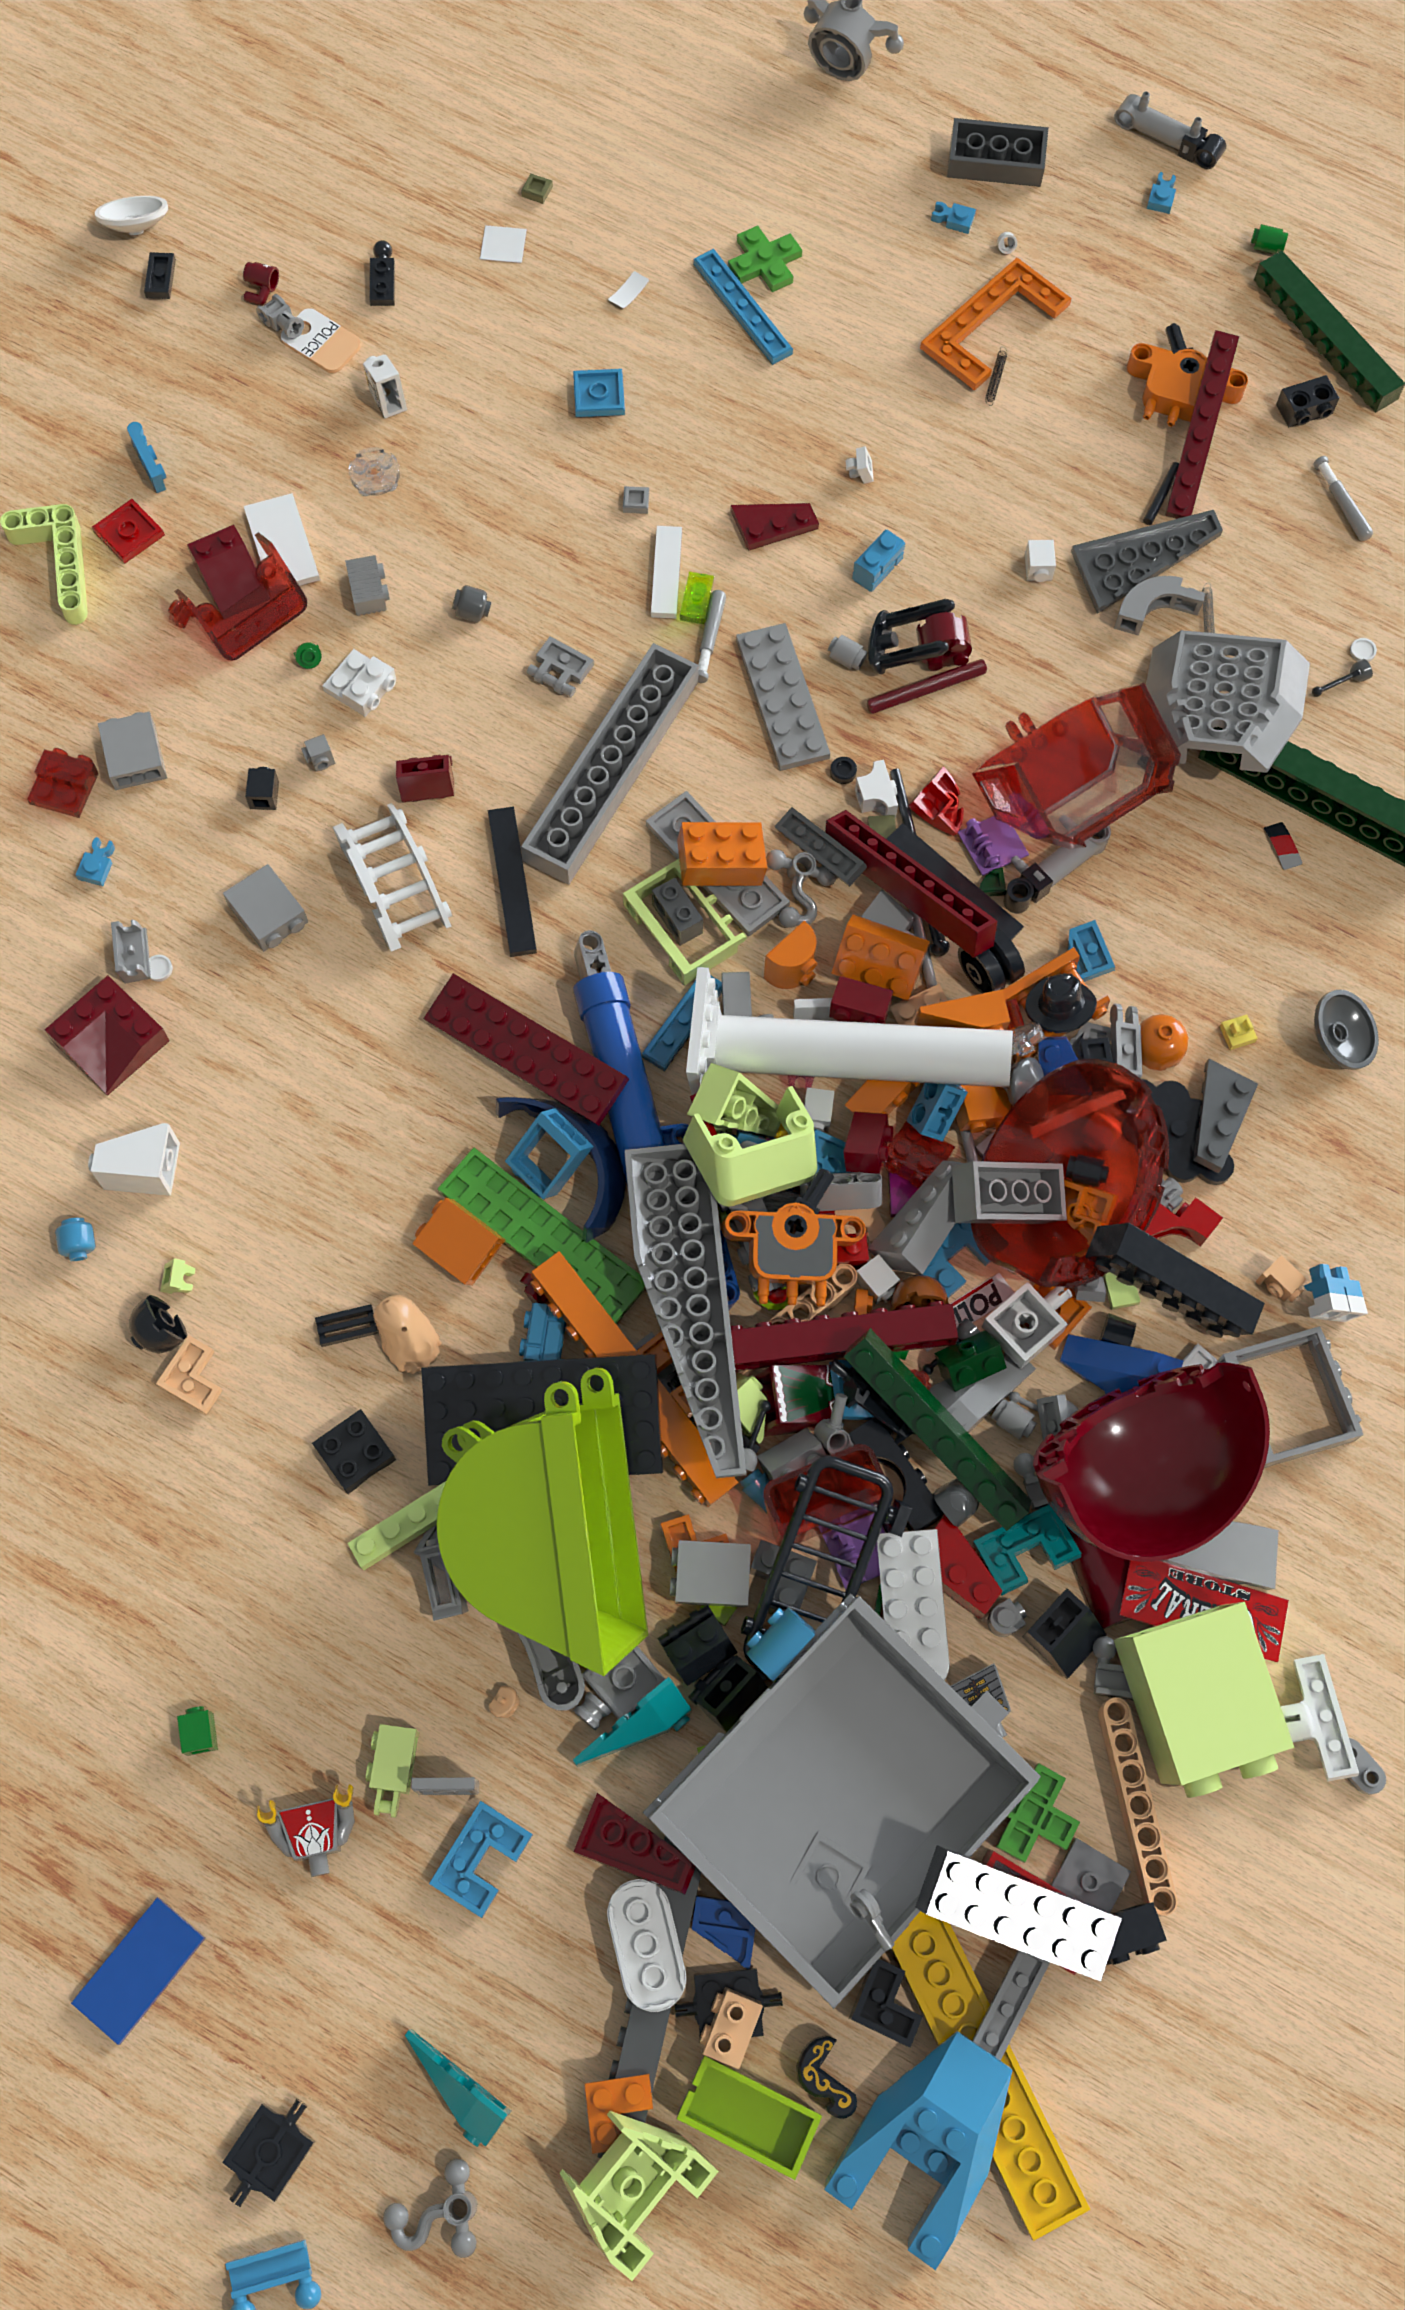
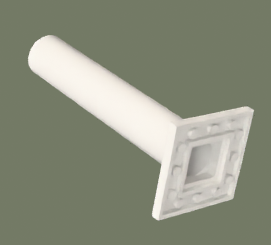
M697 967L686 1068L692 1095L698 1092L702 1077L707 1072L711 1063L741 1073L1009 1088L1012 1030L722 1015L720 1002H717L718 991L715 990V978H711L709 968Z

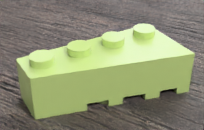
M713 1063L710 1064L707 1072L704 1073L699 1090L687 1115L692 1117L694 1114L699 1113L703 1121L715 1125H723L729 1128L752 1131L775 1137L781 1124L775 1113L779 1106L741 1073Z

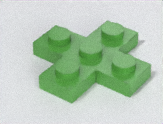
M758 225L737 234V242L745 253L728 260V267L741 284L760 275L772 292L793 283L794 276L785 264L802 257V249L791 233L769 242Z
M1040 1763L1034 1769L1041 1776L1039 1781L1006 1817L1009 1821L996 1846L999 1850L1022 1863L1026 1862L1038 1836L1066 1851L1080 1824V1821L1053 1807L1066 1778Z

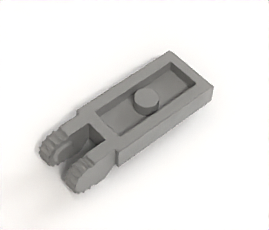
M1114 1003L1110 1008L1109 1014L1113 1060L1112 1076L1138 1080L1142 1077L1141 1025H1139L1138 1009L1134 1006H1128L1125 1013V1022H1123L1122 1006Z

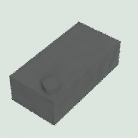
M954 118L947 178L1041 187L1045 170L1049 127Z

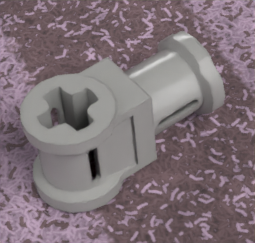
M274 294L272 300L263 307L258 306L256 308L260 320L267 327H272L276 331L283 329L286 336L293 339L301 335L304 328L303 320L292 315L290 306L278 294Z

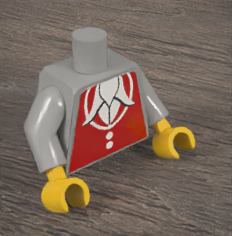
M349 1784L348 1794L342 1795L338 1791V1785H336L332 1799L278 1811V1816L276 1815L275 1802L269 1800L271 1811L264 1813L258 1805L257 1817L259 1821L264 1823L272 1842L285 1856L293 1857L294 1861L309 1860L311 1877L329 1874L327 1855L341 1852V1846L348 1841L355 1823L353 1803L351 1801L354 1788Z

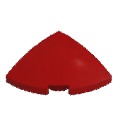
M943 766L916 795L908 807L932 826L952 836L958 833L962 825L964 808L961 807L958 810V796L961 793L955 780Z

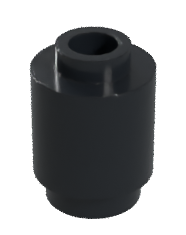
M1080 1154L1077 1157L1070 1156L1066 1178H1071L1072 1182L1099 1188L1101 1183H1106L1109 1167L1105 1166V1160Z

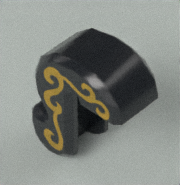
M827 2035L814 2038L804 2047L796 2065L797 2080L804 2091L812 2096L829 2097V2103L825 2104V2109L829 2114L839 2119L848 2118L856 2111V2094L820 2069L837 2039Z

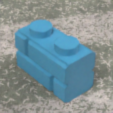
M885 529L854 562L852 579L868 591L873 592L894 569V566H897L903 559L904 540Z
M532 1303L531 1311H526L524 1328H528L527 1339H521L519 1356H524V1361L561 1359L566 1322L562 1317L557 1319L548 1308V1304Z

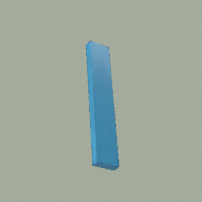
M714 249L693 259V265L772 365L793 354L791 345Z

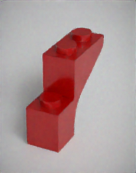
M1153 1197L1146 1204L1141 1201L1131 1213L1135 1217L1131 1224L1156 1239L1169 1235H1178L1190 1239L1200 1247L1223 1219L1222 1216L1196 1197L1190 1205L1184 1202L1176 1214Z

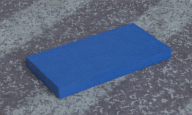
M157 1897L71 2004L117 2045H121L206 1938L163 1900Z

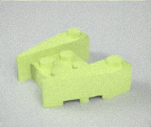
M609 2111L607 2116L622 2132L581 2184L563 2169L559 2174L596 2245L613 2266L633 2281L654 2254L635 2232L676 2180L698 2199L719 2171L683 2136Z

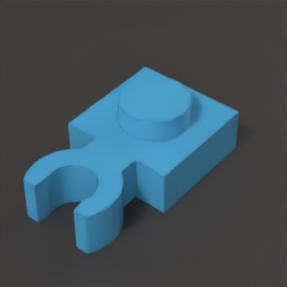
M1160 172L1156 184L1152 186L1147 209L1170 214L1176 189L1173 188L1176 176L1172 175L1170 181H1165L1162 178L1163 172Z
M936 202L931 220L935 223L947 222L946 228L969 234L976 209L953 203L952 208H949L943 202Z
M98 837L94 838L92 842L93 853H84L75 876L78 880L104 886L113 864L111 859L107 858L115 850L112 841L109 840L105 848H100V839Z

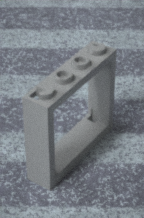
M1320 1326L1225 1353L1218 1359L1220 1363L1240 1364L1306 1344L1310 1348L1343 1434L1273 1454L1269 1444L1264 1468L1348 1444L1363 1436L1360 1426L1362 1420L1359 1415H1355L1351 1405L1352 1395L1349 1389L1343 1385L1340 1365L1333 1359L1330 1352V1340H1326Z

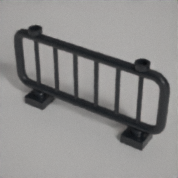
M833 1456L818 1458L810 1466L807 1475L801 1473L798 1475L794 1491L800 1492L755 1614L753 1618L746 1616L741 1626V1634L746 1635L743 1646L744 1655L751 1665L759 1668L747 1655L751 1648L746 1644L758 1631L762 1634L767 1631V1629L762 1627L770 1605L784 1610L789 1607L798 1615L821 1623L826 1620L825 1617L774 1600L773 1597L781 1576L842 1597V1603L849 1594L856 1598L883 1524L885 1523L884 1527L891 1534L902 1537L912 1508L907 1503L894 1499L893 1505L890 1506L894 1491L888 1477L874 1470ZM825 1468H832L878 1485L881 1488L882 1494L877 1507L816 1486L821 1471ZM813 1491L874 1512L867 1535L805 1514ZM802 1520L864 1541L856 1564L795 1543L794 1541ZM794 1548L853 1569L846 1591L843 1592L784 1571L791 1549Z

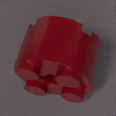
M953 612L937 613L925 619L926 623L921 627L920 624L917 626L918 645L938 640L947 642L949 645L948 651L943 655L921 660L924 664L928 665L929 670L938 671L943 667L952 665L962 666L969 662L968 657L972 652L968 622L965 616L961 615V618L955 617Z

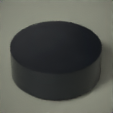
M838 757L832 762L830 775L835 782L848 784L855 779L857 765L851 758Z

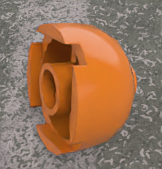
M1164 1014L1152 1015L1143 1020L1140 1024L1142 1064L1149 1069L1158 1071L1178 1065L1187 1052L1189 1041L1187 1030L1183 1024L1174 1017Z

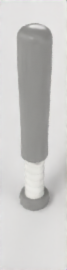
M1326 456L1319 457L1313 463L1314 468L1320 470L1329 485V490L1339 504L1353 531L1361 541L1370 539L1373 535L1372 528L1342 482L1336 478L1332 469H1330L1328 465L1329 459Z
M721 590L713 591L709 601L700 646L701 655L698 663L699 683H705L709 678L707 669L710 655L713 654L726 601V594Z

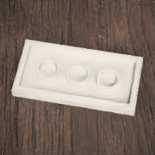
M293 493L244 506L270 593L320 580Z

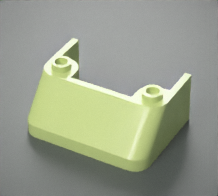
M793 1086L787 1087L775 1112L789 1135L742 1149L737 1139L732 1135L722 1133L711 1136L699 1113L693 1115L683 1142L714 1198L721 1205L735 1206L808 1183L814 1178L818 1168L814 1123Z

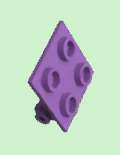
M1005 812L981 822L976 821L975 818L970 819L966 822L967 828L958 831L960 839L982 876L990 873L993 869L1011 864L1013 856H1018L1020 859L1029 856L1028 851Z
M874 1513L844 1526L842 1524L838 1526L867 1535ZM883 1526L880 1534L885 1533ZM834 1530L822 1534L830 1555L856 1564L864 1541ZM877 1542L861 1583L880 1576ZM834 1563L846 1590L853 1569Z

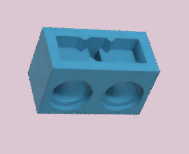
M925 1083L906 1121L920 1134L943 1141L968 1092L960 1085Z

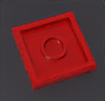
M130 499L92 526L94 533L124 564L165 536L163 529L133 499Z

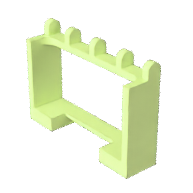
M677 859L624 892L623 905L638 925L641 923L646 925L668 954L670 968L685 986L696 979L697 967L712 969L738 952V945L743 943L747 937L744 933H740L735 937L727 927L733 918L729 914L720 918L711 906L717 901L714 894L705 898L696 886H686L728 941L693 964H689L642 902V899L650 895L656 887L673 878L679 877L681 879L680 862Z

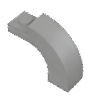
M1158 576L1144 580L1133 587L1124 598L1114 629L1139 635L1146 615L1159 608H1171L1198 616L1205 593L1194 588L1182 587L1183 578L1177 576Z

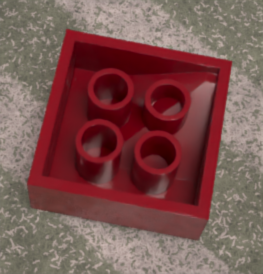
M108 975L45 1029L52 1042L107 1096L170 1041L164 1029Z

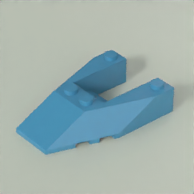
M956 2031L929 2053L924 2060L913 2069L908 2070L897 2082L877 2096L826 2178L824 2190L852 2210L889 2149L891 2148L941 2184L908 2238V2251L936 2270L955 2240L988 2176L1012 2075V2068L959 2031Z

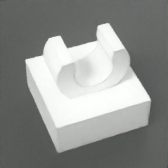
M866 446L856 448V458L845 460L846 470H849L850 478L860 476L864 484L873 482L872 459Z

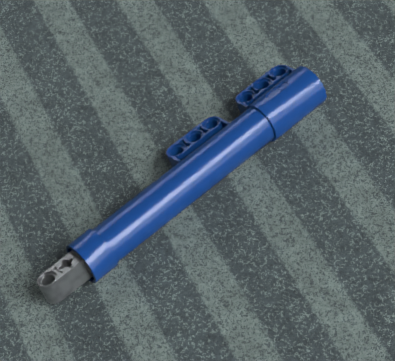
M588 930L580 935L574 949L580 981L574 985L573 993L580 1019L585 1024L593 1056L629 1078V1081L608 1112L628 1187L625 1150L684 1144L680 1143L676 1137L684 1138L689 1125L686 1123L667 1126L660 1125L629 1011L631 1004L624 978L620 973L611 972L601 935L595 931ZM584 945L590 946L593 950L585 948ZM720 1230L726 1290L729 1298L728 1309L730 1310L739 1299L740 1289L726 1239Z

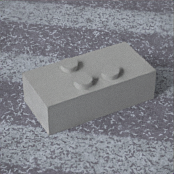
M972 1161L952 1166L955 1223L1048 1224L1067 1220L1063 1164Z

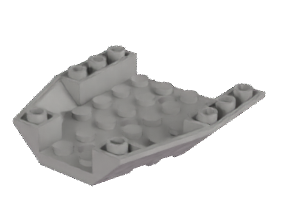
M1184 630L1177 632L1153 648L1142 702L1158 760L1161 762L1186 764L1188 749L1242 754L1240 770L1267 773L1302 721L1310 663L1287 640ZM1227 655H1232V656H1235V657H1234V658H1228V657H1225V656H1227ZM1219 691H1228L1230 693L1224 694L1220 693ZM1221 727L1223 730H1215L1213 728Z

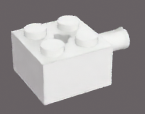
M1029 1282L1025 1283L987 1316L983 1322L982 1328L1000 1344L1002 1350L1020 1369L1060 1336L1068 1325L1055 1311L1072 1297L1069 1289L1062 1293L1066 1286L1061 1282L1044 1298ZM1027 1323L1029 1328L1022 1329L1019 1325Z

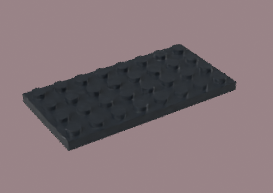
M656 1354L422 1367L428 1486L440 1485L447 1481L448 1476L457 1464L447 1456L442 1447V1438L448 1430L461 1427L471 1421H480L494 1432H497L545 1411L544 1396L547 1388L560 1381L572 1384L577 1390L579 1403H583L581 1379L584 1373L593 1368L607 1370L613 1380L614 1393H619L629 1475L662 1474L663 1456ZM593 1375L590 1378V1386L595 1391H601L604 1387V1381L600 1376ZM557 1389L554 1393V1400L557 1405H567L569 1397L566 1391ZM469 1429L480 1438V1434L476 1429ZM455 1434L452 1438V1446L454 1449L462 1451L463 1449L457 1440V1434Z

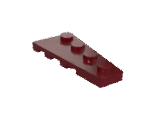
M599 1793L596 1794L573 1852L584 1858L685 1895L696 1866L680 1851Z

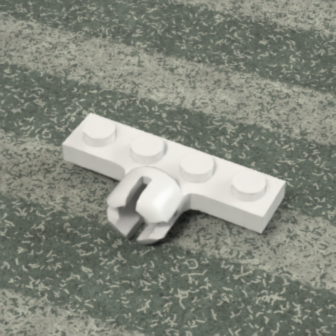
M1321 1654L1294 1659L1293 1664L1303 1701L1280 1706L1292 1742L1312 1740L1316 1743L1327 1782L1358 1776V1767L1325 1655Z

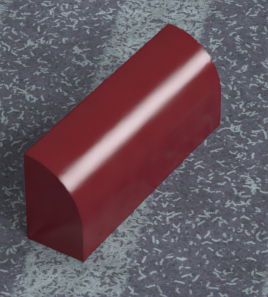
M1066 1526L1081 1552V1558L1072 1561L1090 1610L1102 1628L1106 1629L1132 1620L1120 1615L1129 1560L1113 1556L1088 1544Z

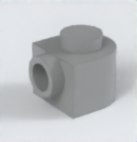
M324 734L304 741L306 747L301 748L306 762H312L316 771L325 770L335 764Z
M1009 1598L990 1612L987 1624L994 1635L1007 1637L1026 1625L1024 1618L1027 1615L1018 1601L1013 1603Z

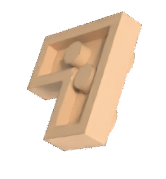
M188 1335L156 1385L207 1415L223 1391L219 1386L200 1376V1373L215 1351Z

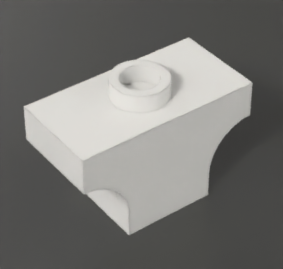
M884 760L873 762L870 774L857 777L855 793L861 812L876 811L882 815H895L896 818L898 803L895 797L897 795L895 781L890 780Z

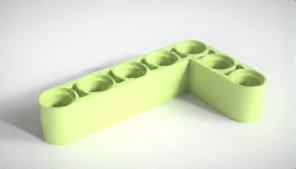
M67 504L5 512L0 518V523L10 543L22 545L53 541L59 606L68 623L77 625L84 622L88 612L81 527L74 509Z

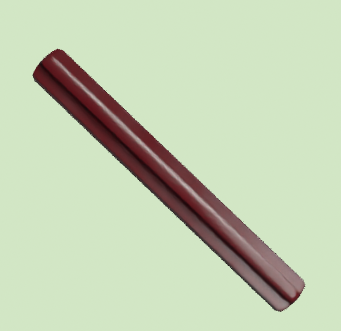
M983 659L976 660L869 698L867 700V707L872 714L983 675L987 672V665Z

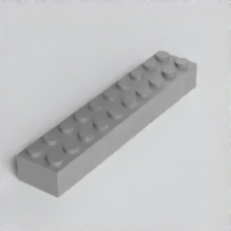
M654 643L651 645L522 844L523 862L568 885L571 883L697 685L699 665Z

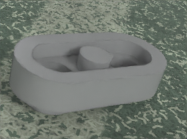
M1349 1738L1359 1775L1347 1779L1363 1794L1372 1795L1379 1793L1386 1784L1385 1772L1358 1741ZM1369 1772L1375 1776V1782L1373 1784L1369 1783L1367 1780V1774Z

